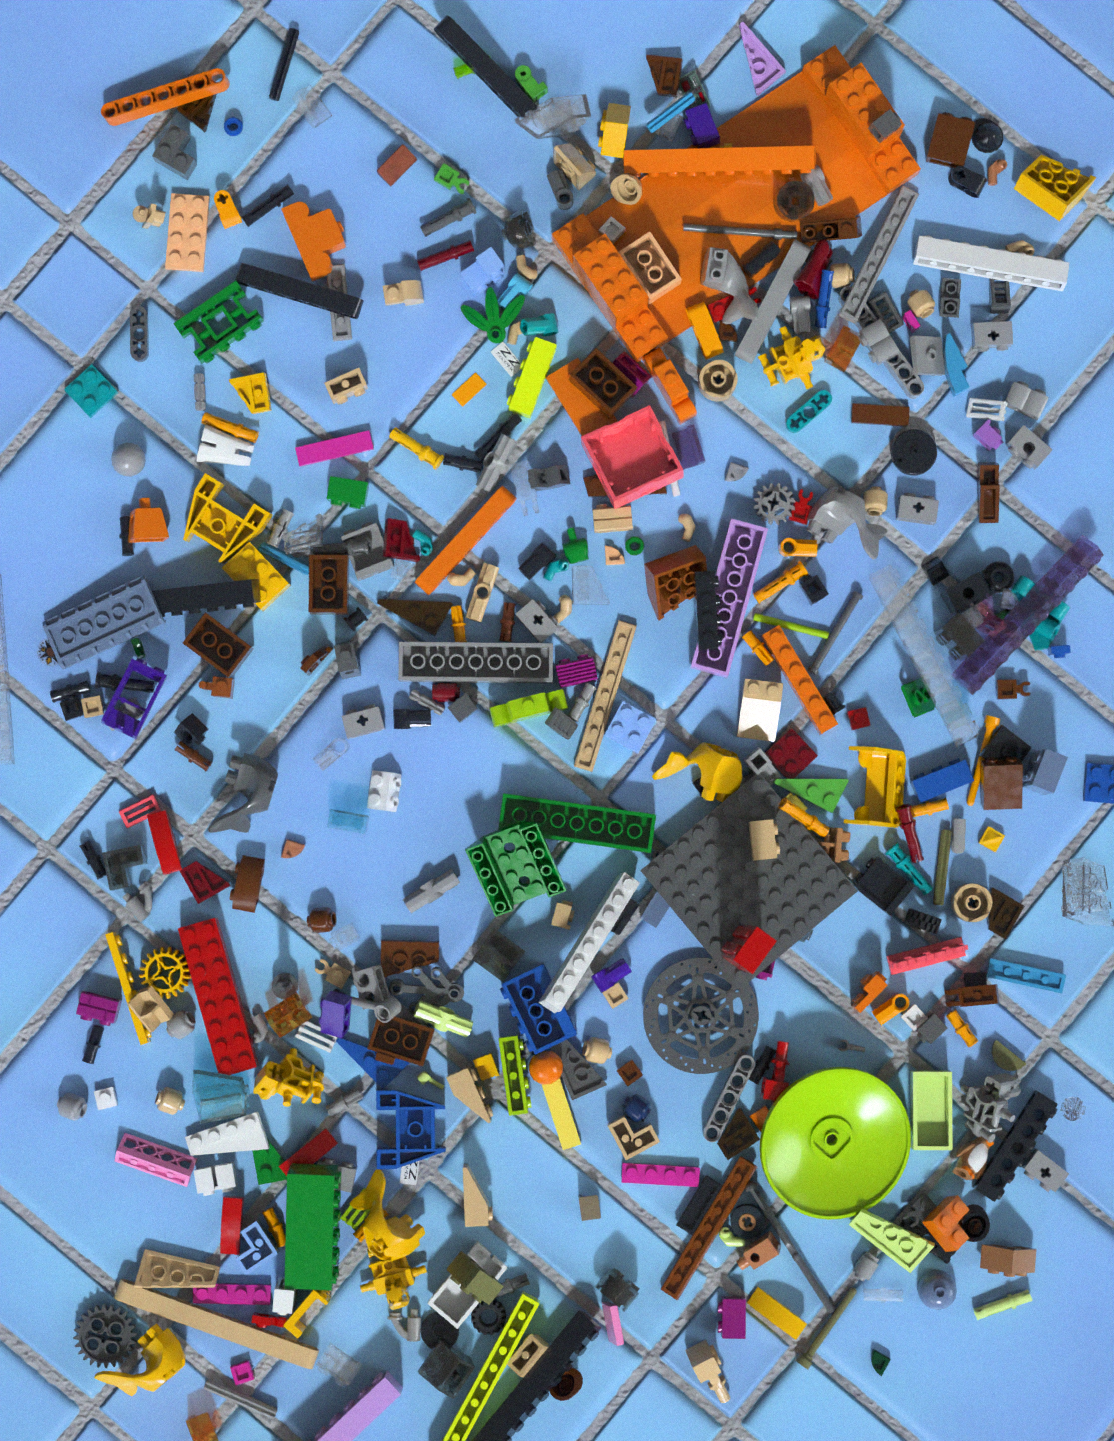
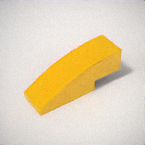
M759 1287L756 1288L747 1301L751 1307L795 1340L807 1325L806 1321Z

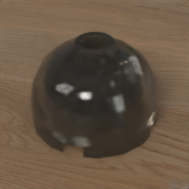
M525 209L510 214L504 223V229H502L504 240H508L510 245L519 249L530 248L536 244V237L531 236V230L534 231V226L528 212L524 213Z

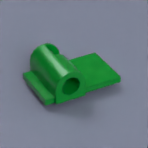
M919 678L901 686L903 695L914 718L935 710L936 705L925 679Z

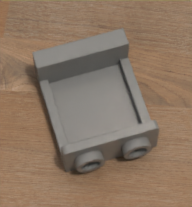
M368 522L362 525V529L357 531L350 529L344 532V536H341L343 543L349 539L356 541L369 537L371 540L372 552L370 555L360 553L351 556L348 554L358 581L394 568L391 558L383 556L384 540L377 523Z

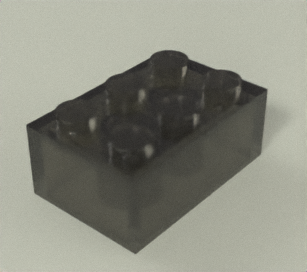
M959 612L934 633L936 641L941 646L945 645L950 650L948 651L949 655L954 660L958 659L959 661L970 656L985 642Z

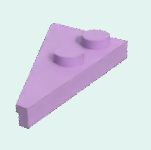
M741 22L739 30L755 93L759 96L784 75L786 70L747 25Z

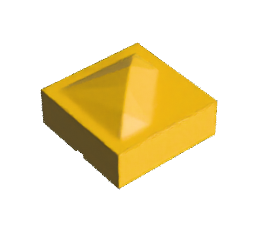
M987 826L978 843L996 852L1005 835Z

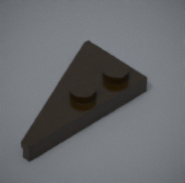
M379 599L377 601L378 605L436 636L453 606L451 602L393 599Z

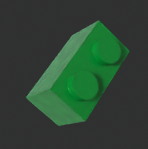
M330 476L326 499L334 506L348 504L349 508L361 509V507H366L369 483Z

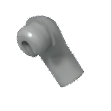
M261 1013L252 1017L256 1025L255 1031L251 1035V1040L254 1043L262 1042L268 1031Z

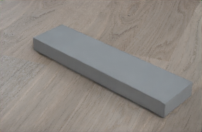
M345 264L333 265L331 273L327 275L328 289L348 294ZM330 312L333 342L352 340L350 317Z

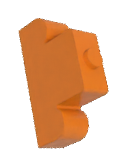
M300 201L281 208L312 282L331 273L333 267L328 255L346 247L341 234L344 232L341 222H336L331 209H326L311 216L307 204Z
M660 348L643 356V363L679 425L695 417L697 411L688 397L689 391L671 360L666 359Z

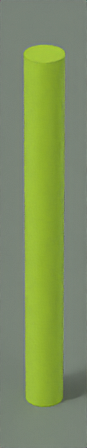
M757 613L754 614V621L773 626L780 625L781 628L827 639L829 635L828 631Z

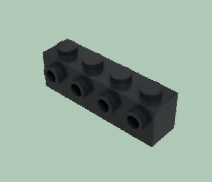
M714 571L695 572L694 587L698 651L718 650V645H722L721 633L718 634L717 626H721L720 614H717L716 607L720 606L719 595H716L715 587H719L718 576H715Z

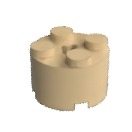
M714 360L709 362L702 368L699 375L698 386L700 393L711 401L727 400L735 391L738 376L733 366L727 361ZM717 377H719L721 381L719 384L715 383Z
M974 883L959 886L951 895L953 913L960 920L966 922H979L985 919L993 903L989 891L983 886ZM969 898L975 900V903H973L974 907L968 906Z

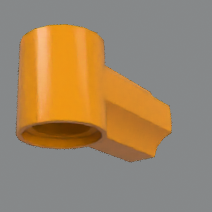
M786 538L780 542L778 551L784 557H816L818 544L817 540ZM784 543L792 545L791 552H786L783 549Z
M896 993L892 998L874 1009L872 1013L880 1025H883L901 1011L906 1010L909 1006V999L903 993ZM903 997L905 999L904 1006L897 1007L895 1005L896 998Z

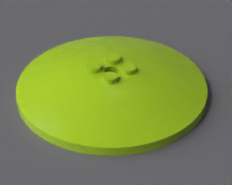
M830 1067L813 1071L788 1086L773 1103L765 1118L760 1137V1160L765 1177L774 1192L788 1206L801 1214L827 1220L855 1216L861 1208L867 1211L884 1199L902 1176L911 1147L909 1119L896 1093L886 1083L871 1073L851 1067ZM834 1134L835 1140L832 1143H827V1137Z

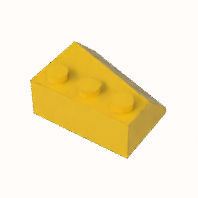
M1040 155L1021 173L1014 190L1060 221L1079 203L1097 177L1092 175L1087 177L1080 174L1078 169L1074 168L1072 171L1063 167L1061 162Z

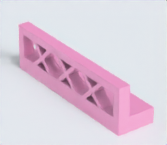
M124 1133L115 1156V1162L185 1187L190 1182L192 1171L198 1159L128 1133ZM128 1140L135 1143L136 1147L128 1148L124 1144ZM150 1148L154 1151V1154L147 1155L142 1149ZM167 1154L173 1160L164 1161L161 1156ZM187 1161L191 1163L189 1169L181 1167L179 1162Z

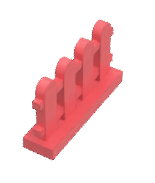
M958 937L888 955L886 959L890 974L894 975L966 956L965 950H968V945L963 944L962 938Z

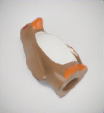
M981 1136L962 1145L956 1152L958 1160L952 1172L966 1180L979 1179L986 1170L988 1150L994 1142L989 1143Z

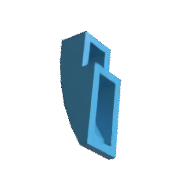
M949 333L944 338L943 357L945 376L952 395L955 397L967 391L970 386L962 373L968 366Z

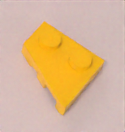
M266 373L229 379L230 384L236 389L238 395L246 403L252 414L272 411Z

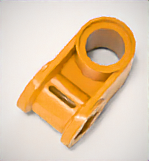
M225 190L216 192L214 202L224 229L242 223L230 194ZM221 197H224V199H226L225 204H222V202H220Z

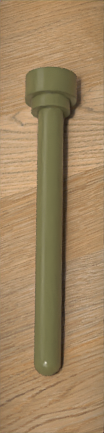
M851 1287L806 1353L803 1352L795 1360L800 1365L809 1370L813 1364V1355L857 1293L856 1288Z

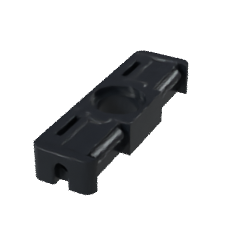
M907 1218L901 1221L899 1226L921 1237L930 1235L932 1238L931 1242L935 1243L929 1253H933L942 1260L945 1259L944 1263L946 1264L950 1262L951 1256L956 1251L945 1252L932 1234L921 1225L917 1224L910 1227L909 1225L913 1222L912 1219Z

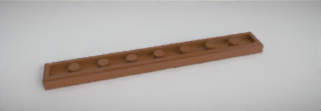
M742 1156L739 1157L721 1190L661 1287L662 1291L676 1300L680 1298L758 1166Z

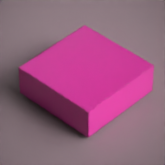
M911 310L904 313L902 319L912 333L918 330L920 324Z
M249 1360L230 1366L235 1385L255 1379Z

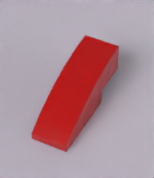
M164 810L147 815L163 875L182 870L175 835L172 831L168 813Z
M325 1128L278 1167L287 1176L292 1163L314 1164L336 1146L338 1142Z
M223 1197L220 1238L221 1254L240 1255L244 1197Z

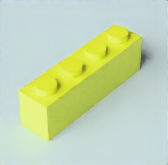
M535 337L534 341L529 342L527 348L529 355L521 363L520 369L523 371L520 377H516L513 385L516 388L514 395L510 394L507 401L509 411L531 418L556 352L557 344Z

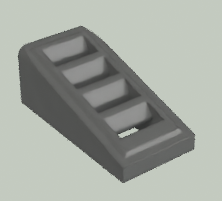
M989 278L990 313H1009L1011 308L1009 282L994 283L996 279ZM995 288H1004V290H995ZM995 296H1005V298H995Z
M886 291L880 292L867 301L877 320H882L889 334L904 325ZM882 299L883 303L877 306L875 303ZM887 306L888 309H886L882 313L879 311L883 307ZM891 312L892 315L890 317H888L887 319L883 318L885 315ZM895 319L896 322L888 327L887 323Z
M556 707L545 721L547 726L567 740L571 738L578 727L574 720Z

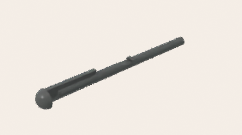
M749 1181L745 1191L752 1193L828 1313L834 1312V1306L756 1188L759 1184L756 1181Z

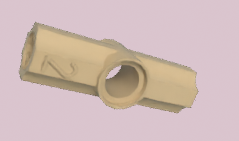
M487 563L483 564L466 618L482 622L500 568ZM480 588H485L488 594L482 598L477 595V591Z

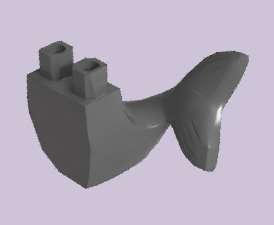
M244 753L243 757L232 755L229 767L239 770V772L228 769L225 782L235 785L234 790L242 793L248 801L237 810H233L215 819L208 828L210 833L229 829L244 833L249 832L251 826L247 815L260 813L269 808L278 777L274 766L255 755Z

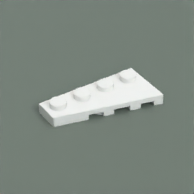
M258 1112L185 1137L191 1156L270 1149Z

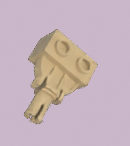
M704 1340L686 1349V1354L700 1383L709 1379L707 1384L710 1390L715 1391L721 1403L728 1402L730 1395L724 1385L726 1380L723 1375H718L722 1373L719 1365L722 1363L713 1344L709 1346L707 1341Z

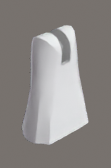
M205 425L201 438L202 443H200L197 454V462L250 466L251 458L239 455V451L253 453L254 445L226 434L212 426Z

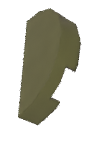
M995 1039L992 1045V1056L994 1062L1004 1070L1015 1071L1026 1065L1024 1061Z

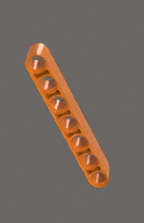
M215 68L108 102L102 106L101 114L109 125L117 126L224 92L229 88L230 81L222 69Z
M502 485L420 574L414 583L426 594L430 595L513 505L517 498Z

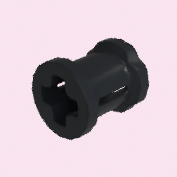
M359 607L349 617L343 618L353 632L356 631V627L361 623L368 621V618Z
M837 691L823 698L832 715L846 708L839 700Z

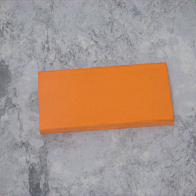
M576 358L548 375L546 380L581 436H584L618 421L614 415L609 419L568 380L569 375L581 364L579 358Z

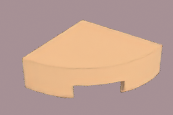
M605 546L606 565L625 564L623 555L617 549Z

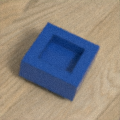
M1070 645L1051 646L1048 648V656L1054 655V659L1066 658L1065 654L1071 653Z

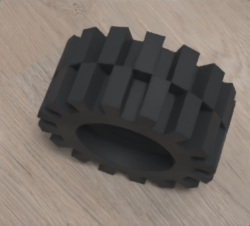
M909 908L904 923L937 934L942 919Z
M494 1299L490 1305L482 1300L471 1313L473 1327L479 1333H484L483 1335L498 1333L504 1327L506 1321L505 1308L497 1299ZM486 1309H491L496 1313V1320L491 1324L484 1323L481 1319V1314Z

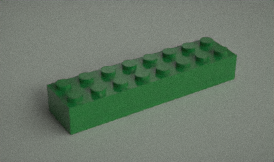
M503 793L498 830L518 822H537L545 839L651 853L656 814Z

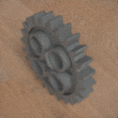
M104 1303L102 1309L96 1305L95 1311L89 1308L87 1310L88 1315L84 1313L81 1315L84 1321L78 1320L77 1324L81 1327L74 1329L79 1335L73 1337V1339L79 1340L75 1347H81L78 1354H85L83 1360L90 1358V1365L96 1361L97 1368L102 1363H104L105 1368H108L110 1362L115 1367L117 1364L116 1360L123 1363L122 1356L128 1358L130 1355L127 1351L133 1352L134 1348L131 1344H136L137 1340L132 1337L138 1334V1332L132 1331L136 1324L130 1325L133 1317L126 1318L128 1311L122 1314L120 1313L121 1307L114 1310V1304H112L107 1309V1305ZM94 1320H100L103 1327L101 1329L96 1328ZM113 1324H119L122 1331L120 1333L115 1332ZM89 1331L98 1334H103L104 1332H107V1336L110 1337L107 1340H105L103 1335H92L89 1334ZM113 1337H121L122 1341ZM90 1339L98 1341L97 1348L90 1346ZM109 1343L117 1345L116 1352L109 1350Z

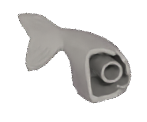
M708 247L702 265L700 284L734 296V300L724 313L722 323L728 325L742 317L757 320V303L749 296L747 280L737 261L728 250Z
M836 487L827 490L813 505L807 520L810 522L807 531L818 535L822 528L825 532L821 539L827 543H833L836 537L841 535L847 527L856 523L865 552L873 560L876 559L879 552V540L886 535L888 530L883 526L867 524L865 522L864 499L848 491L838 490L836 492Z

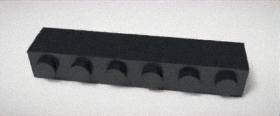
M258 579L152 591L163 617H165V613H171V616L183 615V611H189V614L201 613L200 609H207V612L219 611L218 607H225V610L237 609L236 605L242 604L243 608L255 607L254 603L261 602Z

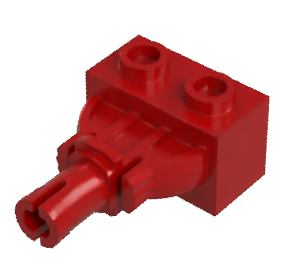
M777 1042L776 1055L771 1061L774 1063L772 1078L763 1077L760 1096L763 1099L776 1101L779 1095L790 1086L784 1080L785 1067L790 1065V1062L787 1060L789 1042Z

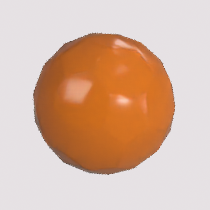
M549 1050L534 1054L529 1062L530 1076L533 1080L543 1085L556 1082L563 1072L561 1058L558 1054Z

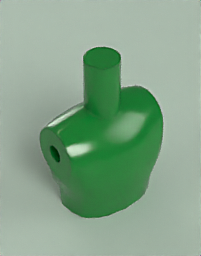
M574 527L567 529L569 541L563 543L562 546L569 564L588 560L586 538H577Z

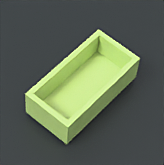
M910 1070L911 1149L953 1150L952 1072L949 1070Z

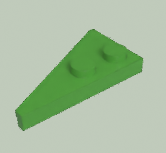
M774 779L773 783L833 813L849 780Z

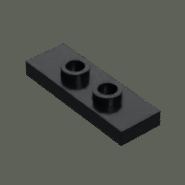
M705 1175L676 1225L693 1235L723 1185Z

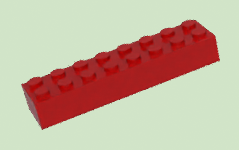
M218 917L178 928L219 1078L258 1067L259 1062L251 1040L250 1030Z
M738 926L732 934L734 936L731 942L727 941L722 947L721 951L723 953L721 956L739 970L753 974L777 941L757 926Z

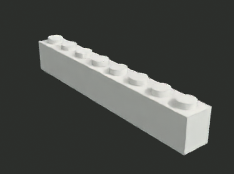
M928 235L919 236L913 262L914 265L1057 291L1064 290L1069 271V262H1064L1061 259L1052 260L1043 256L1026 255L1022 252L1013 253L1005 249H991L987 246L970 245L967 242L958 243L949 239H936Z
M626 872L617 875L539 1001L541 1005L553 1013L560 1012L640 882Z

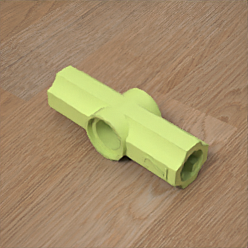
M421 1000L417 1003L413 1017L432 1024L434 1028L440 1031L447 1032L449 1030L464 1037L470 1034L473 1026L472 1020L455 1014L453 1010L444 1006L436 1007Z

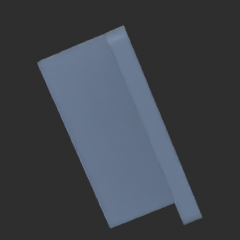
M656 891L640 917L655 928H657L670 907L658 891Z

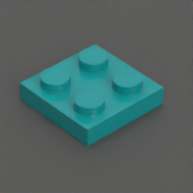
M92 364L64 389L90 418L119 393Z

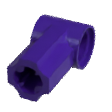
M624 958L608 968H603L595 973L591 978L602 993L632 971Z

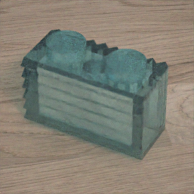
M330 809L327 827L329 829L351 831L352 833H362L365 835L367 833L369 816Z

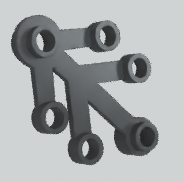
M415 965L412 968L411 974L413 977L419 978L425 986L407 985L401 979H393L389 986L390 992L396 996L401 995L403 992L425 994L419 1000L409 1005V1012L412 1015L414 1011L411 1007L416 1006L420 1000L428 1003L436 995L444 996L436 1004H431L440 1007L445 1006L450 1001L458 1002L464 996L463 987L458 983H451L440 967L432 968L431 977L439 980L445 988L437 987L423 972V968L420 965ZM419 969L421 973L415 974L414 970ZM437 970L440 972V975L435 976L433 972ZM394 986H399V987H400V990H399V991H395V990L393 989V987H394ZM457 991L458 995L453 996L451 992Z

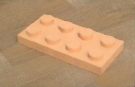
M171 193L166 270L204 272L209 196Z

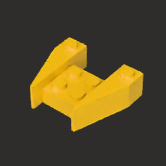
M205 473L194 491L183 540L190 542L194 534L223 552L218 562L225 564L248 542H251L264 531L273 515L258 505L253 504L244 519L215 502L224 484Z

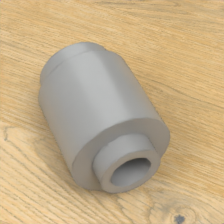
M866 1251L864 1255H861L853 1268V1271L856 1272L854 1276L863 1282L865 1279L870 1280L878 1267L879 1259Z

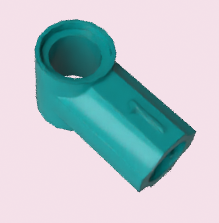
M555 313L523 318L520 324L521 333L524 336L538 334L551 336L558 334Z

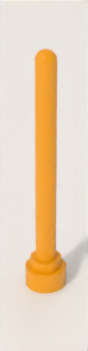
M985 715L984 723L986 730L980 753L992 738L994 729L996 730V727L999 726L1000 718ZM980 756L977 760L973 775L974 781L971 783L967 798L968 806H972L975 802L981 779V760L983 759Z

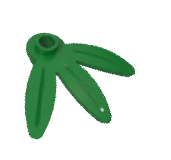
M489 287L485 297V309L488 320L481 313L467 305H462L461 311L471 324L486 331L488 339L492 343L497 344L505 339V328L519 314L525 296L519 295L506 307L501 318H499L498 300L493 288ZM498 331L499 337H494L493 332Z

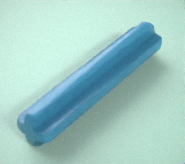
M691 92L686 93L646 124L647 129L651 133L655 132L695 101L694 95Z
M262 542L259 545V552L305 575L309 574L308 563L266 542Z

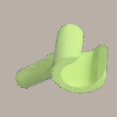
M426 1071L421 1072L417 1076L423 1085L429 1081L441 1090L444 1087Z

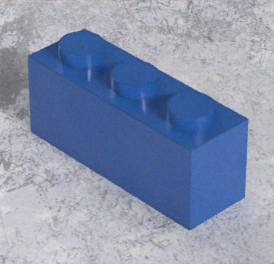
M960 758L950 761V766L943 768L940 765L932 768V773L925 775L923 772L913 776L914 780L910 781L918 803L973 782L974 779L966 760L960 761Z

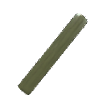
M946 829L941 830L933 896L934 905L944 904L952 831Z

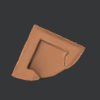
M287 839L281 858L296 857L304 850L305 845Z

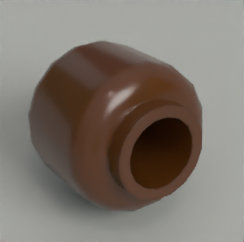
M328 907L314 908L311 910L310 915L307 916V925L315 933L330 932L337 923L335 912Z

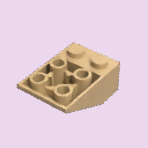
M467 1066L447 1075L446 1079L453 1095L487 1123H490L492 1121L491 1117L494 1114L490 1104L486 1105L484 1102L486 1095L482 1086H477L476 1081L478 1077L474 1068L470 1069Z

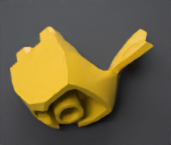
M703 742L687 757L680 752H671L667 763L652 775L654 780L663 779L681 771L690 764H698L701 770L700 785L704 787L701 797L708 801H713L717 793L716 799L723 802L740 787L742 763L735 752H730L718 745Z
M376 1169L366 1189L353 1198L349 1204L357 1210H370L363 1228L368 1249L380 1260L393 1261L412 1253L420 1245L419 1239L425 1235L424 1227L420 1224L410 1228L413 1225V1220L407 1214L400 1218L394 1216L385 1220L382 1200L386 1180L382 1170Z
M156 1323L138 1340V1343L143 1347L140 1353L147 1366L143 1373L132 1375L114 1371H101L96 1373L94 1378L117 1386L130 1396L137 1392L138 1386L154 1392L185 1366L186 1355L176 1336L168 1328L163 1331Z

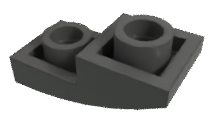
M942 278L939 316L959 318L962 279Z

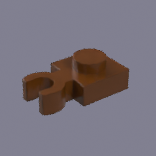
M1016 679L996 680L997 700L1017 699V693L1024 697L1029 696L1030 692H1024L1023 686L1030 685V682H1022L1017 685Z

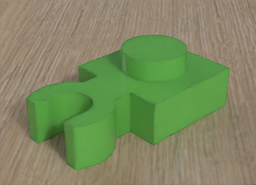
M443 163L434 178L435 182L449 190L453 186L456 187L457 192L460 194H464V190L460 188V185L466 184L469 186L470 184L465 178L459 179L460 172Z

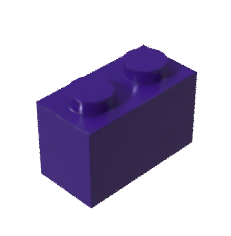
M707 103L685 111L686 118L683 121L686 129L691 130L692 135H690L693 146H697V148H710L720 144V136Z
M330 991L322 998L320 1003L322 1014L319 1019V1024L321 1025L320 1033L343 1038L350 1029L352 996Z

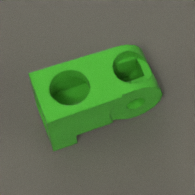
M521 65L515 70L516 82L534 103L548 93L546 84L544 82L538 84L531 75V70L528 66Z

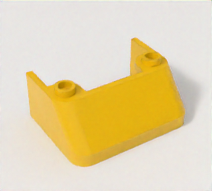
M849 746V750L859 751L858 761L863 768H867L864 806H859L854 812L855 820L844 819V823L898 828L900 819L898 813L895 812V808L903 805L906 770L905 753L879 747Z

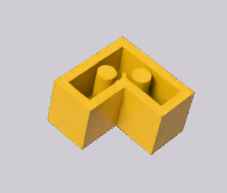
M608 103L607 110H603L600 130L604 132L603 136H599L598 147H602L601 155L623 158L631 106Z

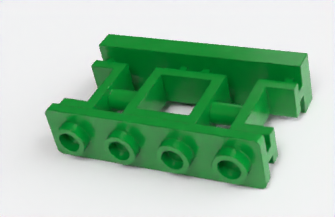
M234 281L173 323L184 339L192 334L201 347L193 353L201 364L211 362L215 358L214 355L220 351L221 353L227 351L231 347L230 344L243 340L246 337V333L251 330L255 331L262 326L261 323L264 320L255 309L248 314L239 302L246 294L237 281ZM232 298L238 307L228 313L223 304ZM223 312L232 326L216 336L208 322ZM243 313L248 323L239 328L233 319ZM201 319L206 329L197 335L190 326ZM212 335L217 344L208 350L202 341Z

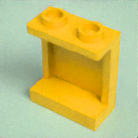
M312 1290L283 1326L298 1339L306 1328L299 1320L300 1317L316 1299L327 1305L331 1299L329 1295L331 1292L329 1290Z

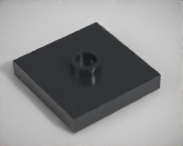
M1000 725L979 756L983 760L990 757L998 758V760L1006 759V757H1017L1022 762L1032 747L1004 725Z

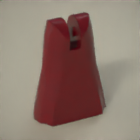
M825 240L817 242L809 261L793 280L794 284L799 287V292L804 296H809L811 299L819 298L822 269H827L833 254L832 249Z

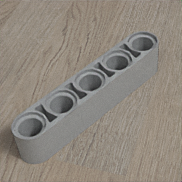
M748 1054L740 1056L734 1064L704 1125L702 1132L708 1142H716L720 1138L754 1069L755 1061ZM743 1058L750 1059L751 1064L748 1068L741 1067L740 1063ZM736 1075L742 1077V1083L738 1086L732 1084V1078ZM726 1093L734 1095L731 1103L724 1102L723 1097ZM722 1110L725 1112L723 1120L715 1119L717 1111ZM709 1128L717 1130L715 1137L709 1138L706 1135Z

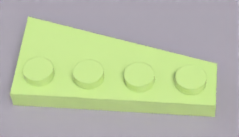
M862 1208L849 1223L852 1228L909 1273L914 1270L935 1245V1243Z

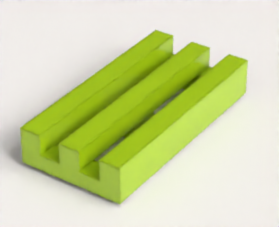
M350 1205L340 1219L356 1230L370 1210H366L354 1224L352 1221L361 1210H356L348 1219L346 1216L353 1209Z

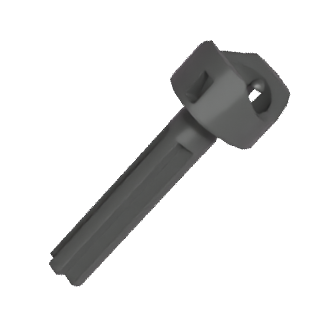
M290 973L279 974L272 982V991L280 999L291 998L298 990L297 978Z

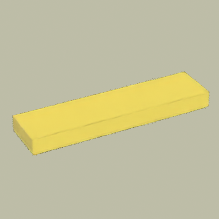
M560 1078L552 1084H542L562 1149L565 1150L581 1145Z

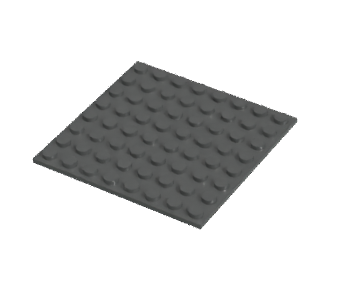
M761 774L753 776L640 870L739 990L858 892L803 824L779 809L778 806H780L779 803L782 799ZM773 819V823H777L778 835H775L776 843L779 842L780 854H777L775 859L753 861L748 822ZM738 926H757L777 941L753 974L739 970L721 956L723 953L721 951L722 947L727 941L731 942L734 936L732 934Z

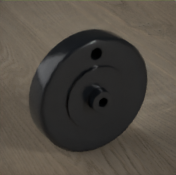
M918 429L902 432L894 440L891 447V459L894 466L900 472L910 476L924 474L934 465L937 458L935 441L928 433Z

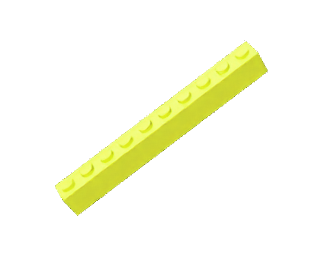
M524 1291L521 1293L442 1441H465L537 1310L540 1304L539 1299Z

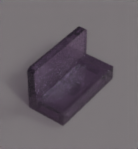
M694 424L687 426L684 430L672 433L683 470L705 463Z

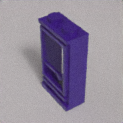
M131 659L101 719V723L137 739L167 679V675L164 674L165 671L158 667L153 669L147 666V662L142 659ZM132 671L158 682L146 709L126 700L125 697H120ZM118 699L121 703H127L144 711L141 720L139 721L114 709Z

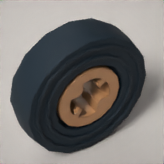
M753 1204L738 1206L733 1211L730 1219L734 1233L744 1239H753L764 1230L765 1216L762 1210ZM747 1217H750L753 1225H745L743 1218L747 1219Z

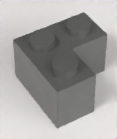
M171 123L153 153V159L156 163L186 180L190 178L197 166L195 159L183 152L191 139L189 134Z

